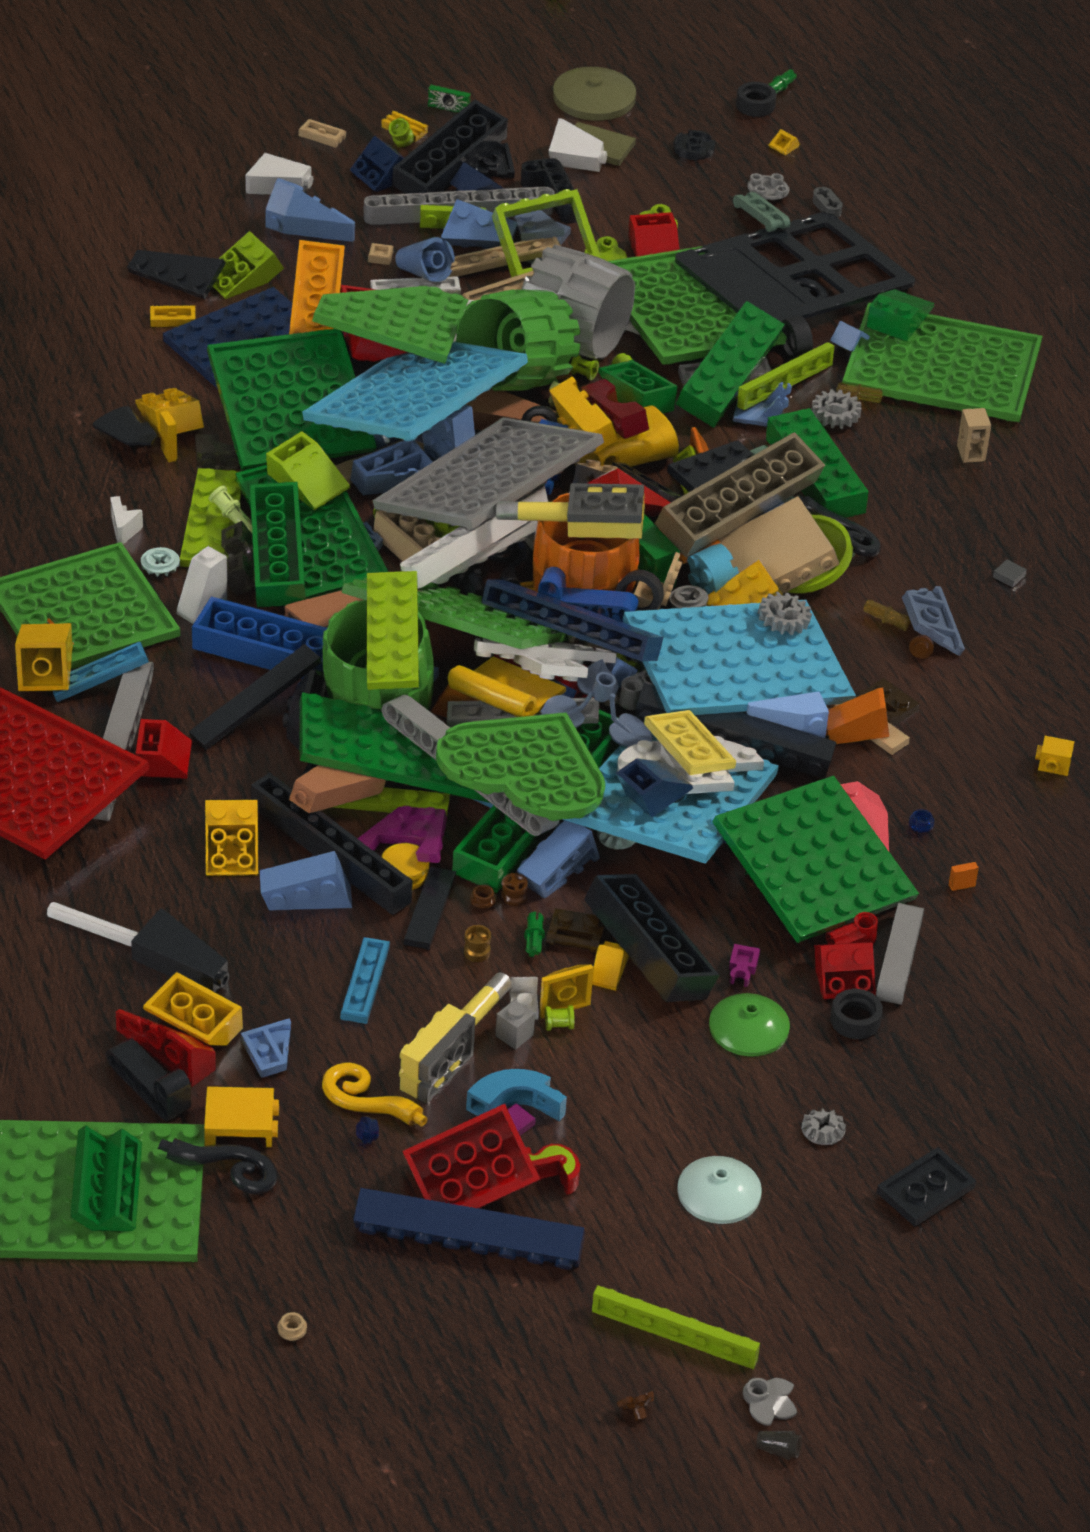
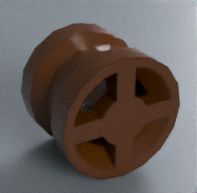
M511 873L502 879L501 899L505 904L519 906L526 902V890L528 888L526 877L518 873Z

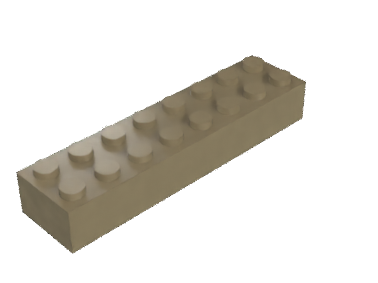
M794 432L664 506L655 525L687 558L815 483L825 464Z

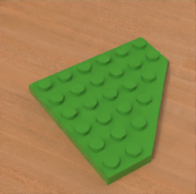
M434 286L323 294L312 321L445 364L457 333L456 325L458 319L465 312L468 299H465L460 294L443 292L440 288Z

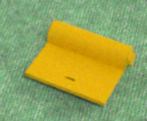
M496 657L490 658L474 671L458 665L451 669L448 674V682L451 689L517 717L535 715L543 708L549 698L566 692L565 686L540 678L539 675L532 674Z

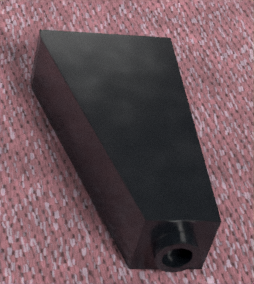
M161 908L131 941L132 960L170 977L178 972L215 993L220 988L225 987L229 980L228 961Z

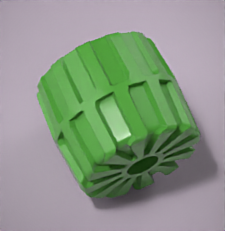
M506 290L483 295L481 299L471 301L465 307V312L458 319L456 325V342L527 354L528 363L520 367L517 372L505 377V380L491 387L493 391H521L551 385L553 381L559 382L556 376L569 374L573 368L569 361L571 357H578L580 351V344L574 342V336L580 334V328L577 319L570 320L569 318L573 313L572 308L564 299H558L555 293L547 290Z
M356 600L347 604L338 613H334L329 619L327 630L323 632V672L328 698L340 699L357 705H367L370 708L382 711L383 704L402 695H408L429 711L434 691V661L429 632L426 629L425 620L418 612L419 687L368 690L367 600Z

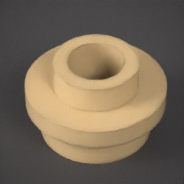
M287 1313L278 1323V1333L286 1340H298L306 1334V1321L298 1313Z

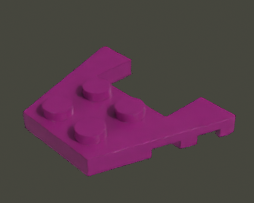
M398 807L360 836L358 840L373 851H375L380 843L420 845L416 851L418 862L439 863L441 859L440 850L443 847L442 836L445 834L447 822L445 809H434L433 807Z

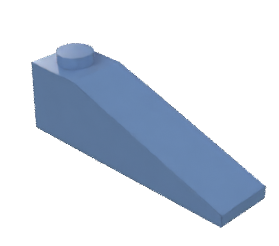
M280 178L276 180L266 207L267 228L284 234L349 242L355 240V222L334 208H327L320 203L321 199L316 196L310 197L303 192L304 188L298 184Z

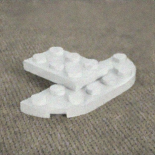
M476 638L474 643V650L478 656L491 657V653L499 654L501 658L513 659L514 662L521 665V669L530 670V673L540 675V678L554 679L556 675L568 681H578V677L587 678L588 668L582 665L584 661H591V664L603 659L605 664L606 662L615 663L617 654L600 648H596V651H594L592 647L564 642L525 649H517L483 638L482 642L480 641L481 639Z
M714 736L736 760L735 769L689 775L659 741L641 740L638 744L628 747L620 754L617 771L636 758L653 761L661 760L692 784L694 789L686 794L724 792L734 790L735 782L729 772L763 770L764 760L753 748Z

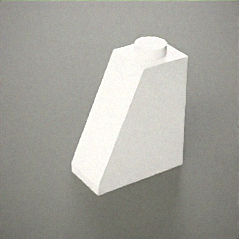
M558 119L549 149V158L559 160L563 167L600 172L602 164H605L607 159V151H604L603 142L564 119Z
M264 153L246 174V193L271 195L278 178L298 184L304 188L303 192H305L313 183L311 166Z
M209 546L192 557L176 610L177 615L194 624L211 596L227 600V556Z

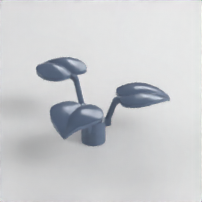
M603 659L587 667V678L578 677L577 686L583 694L588 695L580 706H577V703L570 697L557 695L549 698L540 711L541 715L567 712L573 725L577 728L583 724L585 719L580 711L586 707L592 697L598 702L610 700L611 719L614 723L609 727V734L617 744L630 747L638 744L641 740L653 741L649 729L636 716L625 713L620 715L619 718L616 717L614 699L619 685Z

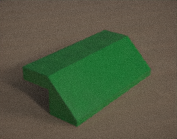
M87 1125L78 1130L70 1214L72 1219L91 1231H133L136 1229L142 1141L124 1129H120L108 1138L103 1137Z

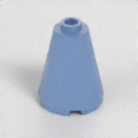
M432 237L401 248L396 254V264L400 269L432 282L445 280L451 274V264L455 260L454 252L449 242L438 237Z

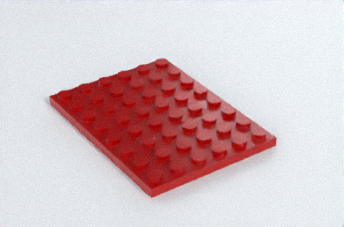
M0 687V836L46 860L150 769L147 760Z

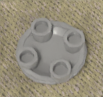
M754 173L750 176L748 190L757 193L764 199L777 200L789 194V187L783 181L784 177L781 174L775 173L771 176H762Z

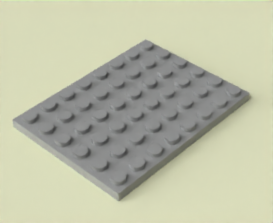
M503 417L374 499V508L386 511L387 513L402 514V516L432 520L436 523L442 522L451 524V526L476 529L488 518L496 516V503L498 501L514 502L520 497L530 494L531 490L545 484L552 476L562 473L563 469L579 462L580 458L584 455L594 452L598 446L604 443L603 436L599 433Z

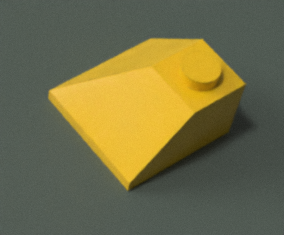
M592 964L563 968L542 978L539 1011L541 1019L545 1018L546 1006H550L551 1009H559L573 1005L574 1009L591 1005L594 970Z

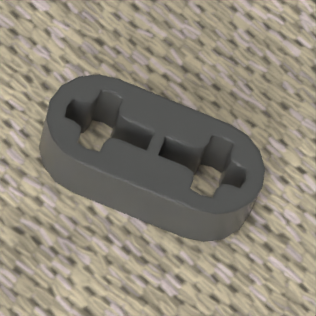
M815 188L813 203L821 212L833 214L837 218L840 217L843 204L829 188Z

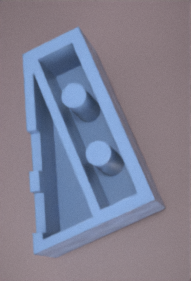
M457 199L441 239L446 240L450 245L461 247L473 246L490 249L501 246L492 220L493 213ZM505 218L514 240L518 229V222Z
M415 440L401 441L354 460L350 480L362 495L385 493L431 464L432 461Z
M566 820L560 822L555 827L553 833L546 840L541 841L535 852L529 858L524 859L517 869L518 874L526 877L528 888L545 899L567 883L565 878L570 874L582 872L584 870L582 866L589 860L595 862L600 859L592 831L582 825Z

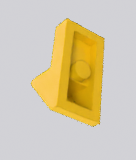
M605 941L604 945H599L593 967L592 985L616 991L629 955L619 944Z

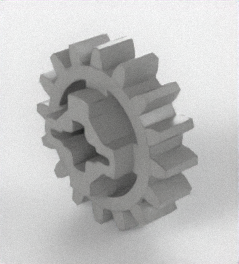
M830 389V393L822 391L821 396L816 395L815 400L812 402V412L819 421H823V426L831 424V428L838 425L842 429L845 424L851 427L852 422L857 423L858 418L861 417L862 408L861 402H857V397H850V392L842 394V390H839L838 393H835L833 389Z
M776 592V596H773L769 593L767 598H762L759 605V620L764 621V626H771V631L777 630L781 634L788 631L790 635H793L794 631L802 633V630H807L812 617V613H810L811 607L805 606V600L798 601L797 595L793 597L786 592L785 596H782L779 592Z

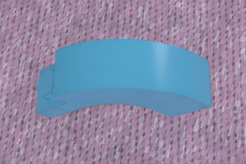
M507 1069L489 1074L476 1082L467 1091L466 1110L479 1116L502 1104L508 1107L517 1103L518 1105L534 1107L560 1121L566 1113L567 1096L558 1090L552 1089L550 1087L551 1077L526 1069Z

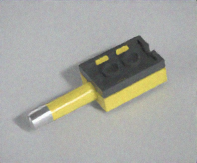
M571 483L569 502L498 501L496 503V519L568 522V537L642 538L645 509L644 485Z
M496 973L462 1010L447 1004L441 1012L435 1013L432 1021L425 1028L423 1027L418 1031L416 1038L410 1044H406L400 1052L401 1069L399 1072L400 1090L428 1104L473 1056L475 1026L512 987V981L506 974Z

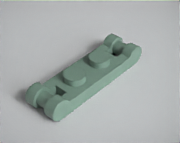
M750 192L746 196L740 194L733 197L734 206L744 209L751 216L759 220L760 223L765 225L768 232L776 231L777 228L787 229L790 227L789 217L757 193Z

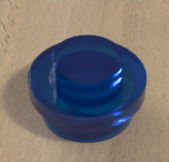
M918 809L909 818V826L917 832H928L934 827L933 815L928 810Z
M363 1116L356 1125L357 1137L361 1139L363 1144H370L372 1141H376L379 1136L378 1122L369 1116Z

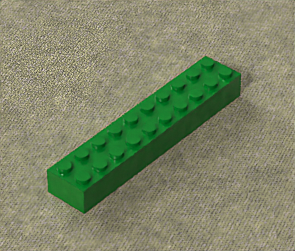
M599 710V723L582 724L576 728L598 768L620 746L609 734V727L614 723L611 719V714ZM493 805L453 851L452 871H456L457 876L477 885H488L493 888L495 893H498L502 888V879L507 874L516 872L521 862L532 853L550 830L538 836H533Z

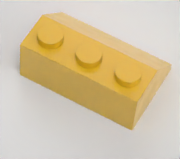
M178 972L143 1005L144 1010L208 1045H227L243 1029L241 1006Z

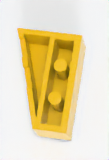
M572 376L549 390L559 415L557 421L560 424L568 425L569 429L602 434L604 443L593 452L596 454L618 441V437L610 419L597 404L591 405L586 400L588 394L585 390L579 391L577 382Z

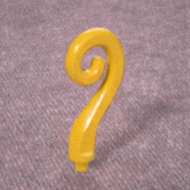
M336 1064L330 1067L323 1075L322 1088L326 1097L341 1108L355 1112L389 1114L410 1126L418 1124L422 1127L428 1120L423 1115L422 1107L404 1097L351 1096L364 1093L371 1083V1076L368 1070L359 1064ZM344 1076H354L359 1079L357 1082L345 1081L342 1085L344 1092L336 1085V1082Z

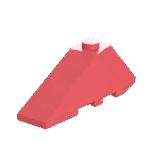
M858 781L840 784L889 851L888 812L879 795Z

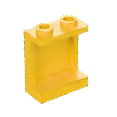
M207 1087L204 1127L205 1146L216 1145L217 1136L265 1137L266 1147H272V1137H278V1120H273V1116H279V1100H274V1088Z

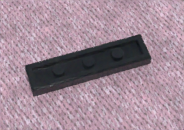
M430 867L406 932L404 945L430 950L456 878V871Z

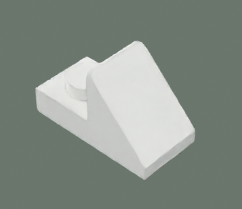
M120 496L110 497L111 518L117 543L122 542L124 545L142 529V510L127 511L126 505L122 506Z
M509 977L512 981V987L509 990L510 1003L513 1000L518 1001L535 1013V1020H538V977Z

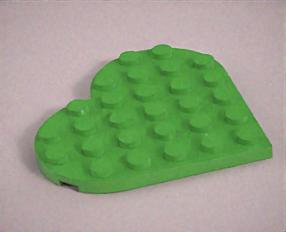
M567 712L461 723L447 729L446 734L441 739L439 738L437 743L436 762L449 780L455 781L467 788L478 790L483 794L504 792L514 806L534 815L545 817L550 821L583 818L585 815L596 810L603 800L605 792L604 777Z

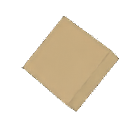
M373 243L370 248L368 263L390 265L393 246Z

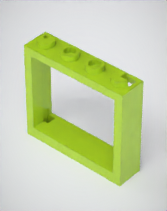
M565 189L558 194H543L536 199L529 200L525 198L517 203H502L495 207L492 220L511 277L533 271V269H522L505 218L571 203L587 253L601 258L578 189L572 191Z

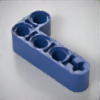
M557 567L547 568L538 586L539 593L623 623L624 612L636 611L639 602L638 598L629 592L566 588L565 574Z

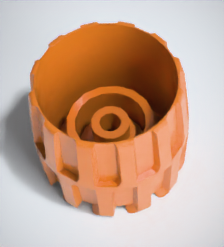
M570 493L560 495L552 502H569ZM537 521L533 545V588L536 592H538V586L545 570L549 567H557L564 572L566 588L616 591L618 583L629 572L638 570L639 538L568 537V522ZM636 581L631 582L627 586L626 592L634 594Z

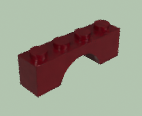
M602 379L581 387V391L585 390L588 394L586 400L591 405H598L612 422L615 432L622 438L626 439L649 430L646 409L636 401L618 403L615 386L608 380Z

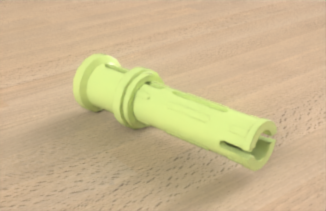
M224 485L218 487L209 496V501L215 503L222 511V515L230 518L253 544L252 520L240 508V502L234 500L229 495Z

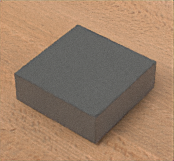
M1006 559L994 570L993 578L1014 587L1026 576L1027 569Z

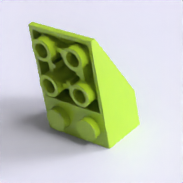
M249 231L219 258L224 259L225 266L215 281L213 288L225 299L268 283L284 267L275 254Z
M302 431L266 453L267 474L278 483L298 482L299 499L313 510H316L350 488L349 483L319 444Z

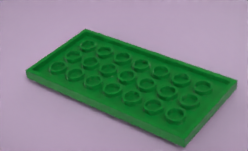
M267 465L235 473L236 481L250 509L251 484L278 483L267 474ZM347 491L342 492L316 510H313L299 499L305 600L342 591L344 583L353 582L354 579L364 580V578H367V573L388 572Z
M302 692L300 698V761L490 803L474 789L449 780L439 768L436 760L390 725L383 717L381 710L370 708L367 705H357L340 699L335 700L321 697L318 694Z

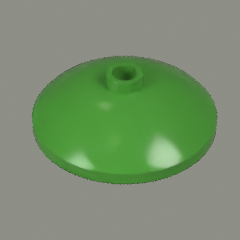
M743 993L729 996L716 1004L710 1014L709 1029L714 1040L724 1049L742 1056H762L778 1050L786 1042L790 1030V1021L785 1010L775 1001L762 995Z

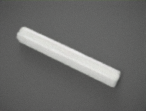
M52 902L47 908V915L50 918L130 947L132 939L139 933L56 902Z

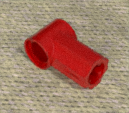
M869 912L859 913L855 916L854 922L826 933V941L828 944L859 942L875 944L878 919Z

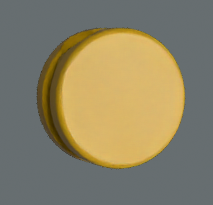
M410 843L392 845L383 852L381 857L412 880V890L424 885L429 872V862L417 861L416 851L419 849V846Z

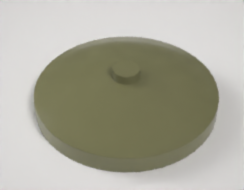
M581 67L569 70L556 79L553 87V99L562 111L571 116L593 121L610 120L623 116L633 108L636 100V88L628 77L617 71L602 67Z

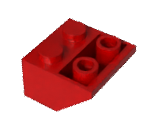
M672 212L630 215L628 238L635 257L679 250L677 224Z
M141 719L136 755L147 760L150 768L142 776L187 779L192 740L166 720Z
M873 943L814 945L816 974L823 999H834L837 994L848 989H863L876 996Z

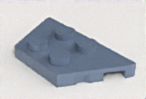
M935 586L932 591H928L927 588L906 591L902 599L914 630L928 636L932 641L960 656L965 647L942 588Z

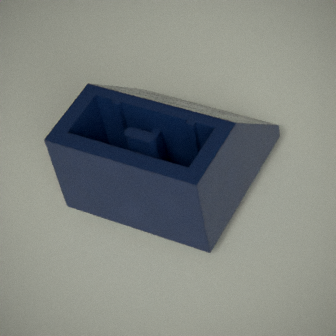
M374 136L350 171L375 192H379L393 186V167L404 157L389 144Z
M636 758L616 772L625 794L651 817L662 812L666 807L694 789L691 783L666 762Z

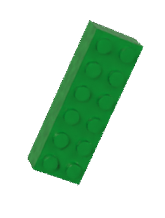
M746 301L683 387L676 405L715 428L738 396L739 387L748 382L774 346L785 324Z
M810 408L768 417L766 440L770 446L795 432L825 464L817 481L801 490L805 497H811L824 508L844 518L866 513L869 491Z
M298 482L251 484L250 499L257 607L286 606L305 600Z

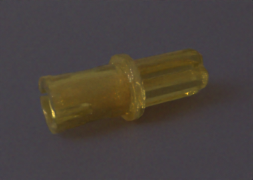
M839 382L837 387V393L839 390H842V394L850 392V397L858 398L857 402L864 400L879 403L883 397L881 389L862 387V384L857 386Z
M867 600L863 608L864 612L882 619L883 624H891L903 631L907 630L911 622L909 616L894 610L893 606L886 607L873 600Z

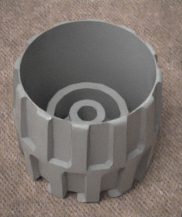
M559 245L545 248L542 251V261L536 258L531 265L534 274L532 277H525L522 289L547 290L555 293L558 299H564L573 310V313L569 316L570 320H578L580 334L574 336V342L580 344L579 355L593 360L604 359L617 346L628 325L635 293V282L633 281L632 274L619 266L587 253Z

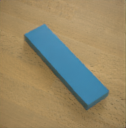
M137 642L71 671L69 690H52L56 701H62L149 663L141 642Z
M363 938L341 1010V1020L367 1024L389 952L390 941Z

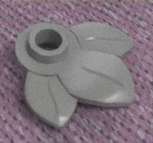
M754 1378L744 1386L743 1397L750 1404V1414L762 1425L770 1426L774 1418L789 1419L797 1414L795 1405L787 1397L794 1387L791 1382L781 1378H773L768 1381L762 1378Z

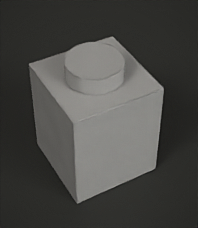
M513 1000L497 1013L496 1037L516 1050L534 1035L535 1013L518 1001Z

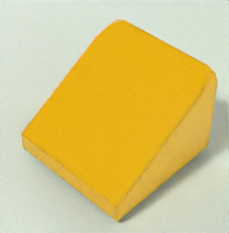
M780 129L768 146L783 155H787L798 148L800 143L796 137Z

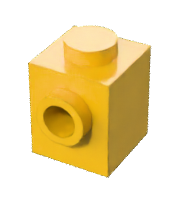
M1045 736L1043 746L1038 745L1035 759L1040 760L1038 770L1068 776L1075 741Z

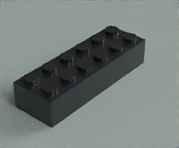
M474 99L393 167V186L405 194L443 192L451 185V180L463 162L473 167L507 138L508 119Z
M637 874L596 875L584 901L617 940L619 946L629 955L633 963L646 976V979L659 992L661 998L666 1002L707 1000L719 974Z

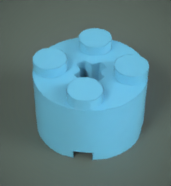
M718 543L688 557L691 571L688 574V579L692 586H698L704 589L707 594H710L713 591L717 592L729 580L739 574L737 566L733 568L730 562L734 558L724 545Z

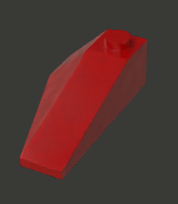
M618 468L586 483L643 485ZM644 485V514L656 517L660 515L663 507L671 502Z

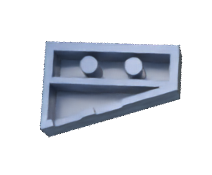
M335 851L260 870L261 895L269 910L352 908L351 885Z

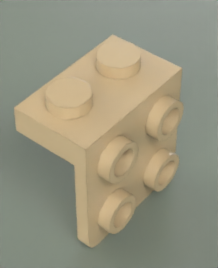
M675 553L665 582H661L664 591L661 605L666 606L682 562L678 561L680 553ZM639 581L634 595L638 598V607L644 608L652 602L653 592L646 583Z

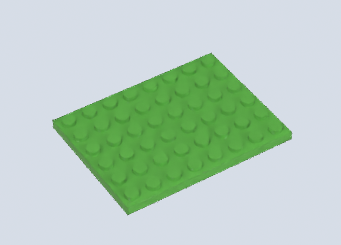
M702 246L608 261L632 274L633 281L635 282V293L629 321L663 365L705 358L737 315L732 308L675 263V255L677 253L701 248ZM781 332L773 347L786 343V335Z
M868 303L859 330L870 337L868 340L861 337L851 353L842 381V388L892 397L898 400L912 401L919 404L938 406L940 408L959 410L961 412L962 409L985 408L988 417L1020 422L1042 342L1041 335L928 314L910 339L905 341L867 328L869 306L871 304Z
M364 578V580L354 579L353 582L344 583L341 593L367 600V578ZM433 582L418 588V612L426 620L517 649L568 641L567 634L481 603L482 596L473 593L464 595L460 593L458 588L446 586L445 589Z
M0 1120V1258L197 1262L203 1165L187 1166L166 1159L167 1153L159 1150L158 1146L162 1138L170 1142L177 1138L196 1146H205V1124ZM85 1125L105 1138H108L120 1129H124L142 1141L136 1229L133 1231H91L70 1217L78 1130Z

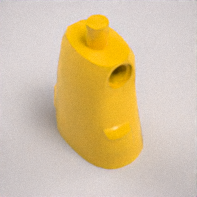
M650 405L644 407L649 424L648 431L626 439L616 433L618 441L596 454L592 452L584 455L577 463L596 460L600 462V466L611 465L612 462H622L633 467L673 458L678 455L679 451L677 435L670 421L655 406Z

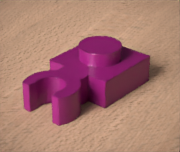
M734 944L729 963V970H731L730 984H734L736 978L744 979V986L747 987L749 985L750 974L755 975L760 955L759 948Z

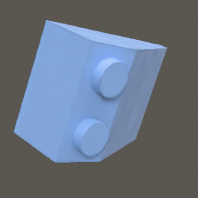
M820 692L748 702L747 714L822 738L826 737L829 711Z

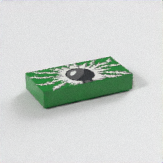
M430 85L428 90V106L459 113L470 104L471 93Z

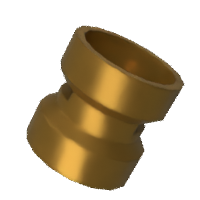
M482 925L468 927L465 931L464 955L472 962H483L490 956L491 932Z

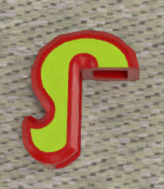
M548 1144L533 1154L531 1153V1148L526 1147L540 1179L559 1175L566 1195L575 1192L579 1185L580 1162L572 1149L562 1144Z

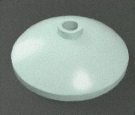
M709 1156L692 1162L682 1171L677 1187L679 1200L689 1213L703 1221L716 1224L734 1223L750 1216L758 1207L762 1192L760 1180L750 1167L736 1159L724 1156Z

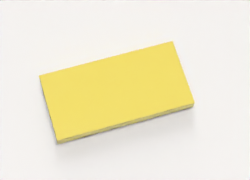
M690 710L645 717L644 725L689 775L735 769L736 760Z

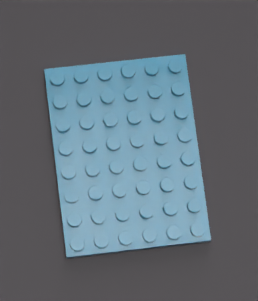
M453 342L445 364L409 352L389 357L302 412L305 421L331 425L334 428L342 427L351 431H363L368 434L384 435L387 438L395 437L404 441H413L418 435L430 430L439 421L445 420L454 411L460 410L466 403L475 400L481 393L490 390L496 383L505 380V377L511 373L517 372L520 367L528 363L527 354Z
M760 603L624 612V623L664 637L658 661L642 662L653 685L656 687L666 713L690 710L694 715L747 711L748 702L812 692H820L826 705H836L856 698V694L812 610H810L812 617L807 630L803 629L802 633L794 631L793 635H790L788 631H785L784 634L777 630L771 631V626H764V621L759 620L760 614H758Z
M652 734L653 741H659V740ZM620 745L599 768L605 780L604 797L599 807L583 818L562 820L706 864L724 842V838L712 823L714 817L754 803L777 775L779 765L772 764L768 760L763 759V770L729 772L735 782L733 791L685 794L682 801L672 803L662 812L651 817L625 794L616 775L618 758L628 748Z

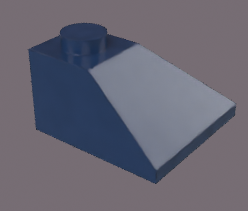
M465 162L462 163L450 182L451 185L456 187L455 191L504 189Z

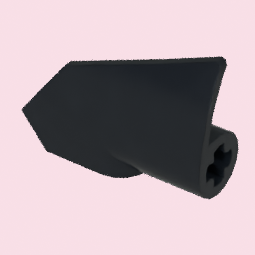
M128 406L112 410L92 424L93 428L129 447L137 445L151 446L157 439V434L147 421L141 422L135 412Z

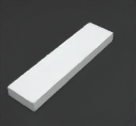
M447 277L440 282H432L424 278L370 280V288L376 290L434 286L440 288L443 292L461 294L458 277Z

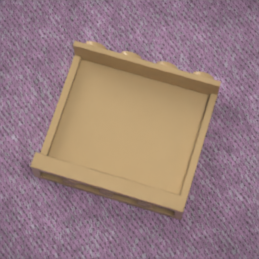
M798 496L718 539L720 544L724 545L734 558L730 561L733 568L737 566L740 573L757 560H760L782 594L839 565L834 548Z

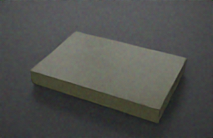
M577 122L575 125L603 142L604 151H607L606 163L620 166L636 142V138Z

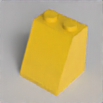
M71 623L21 624L15 643L18 691L69 690L73 649Z

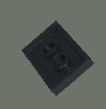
M937 1147L877 1185L876 1193L915 1227L974 1189L977 1180Z

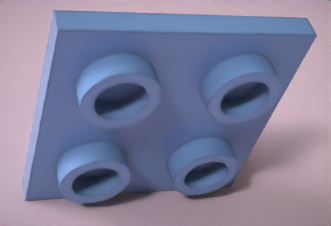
M783 382L779 383L778 387L767 399L746 410L738 408L736 403L733 421L767 427L768 417L780 415L783 409L788 407L789 399L786 395L791 393V384L788 383L787 388L784 389Z

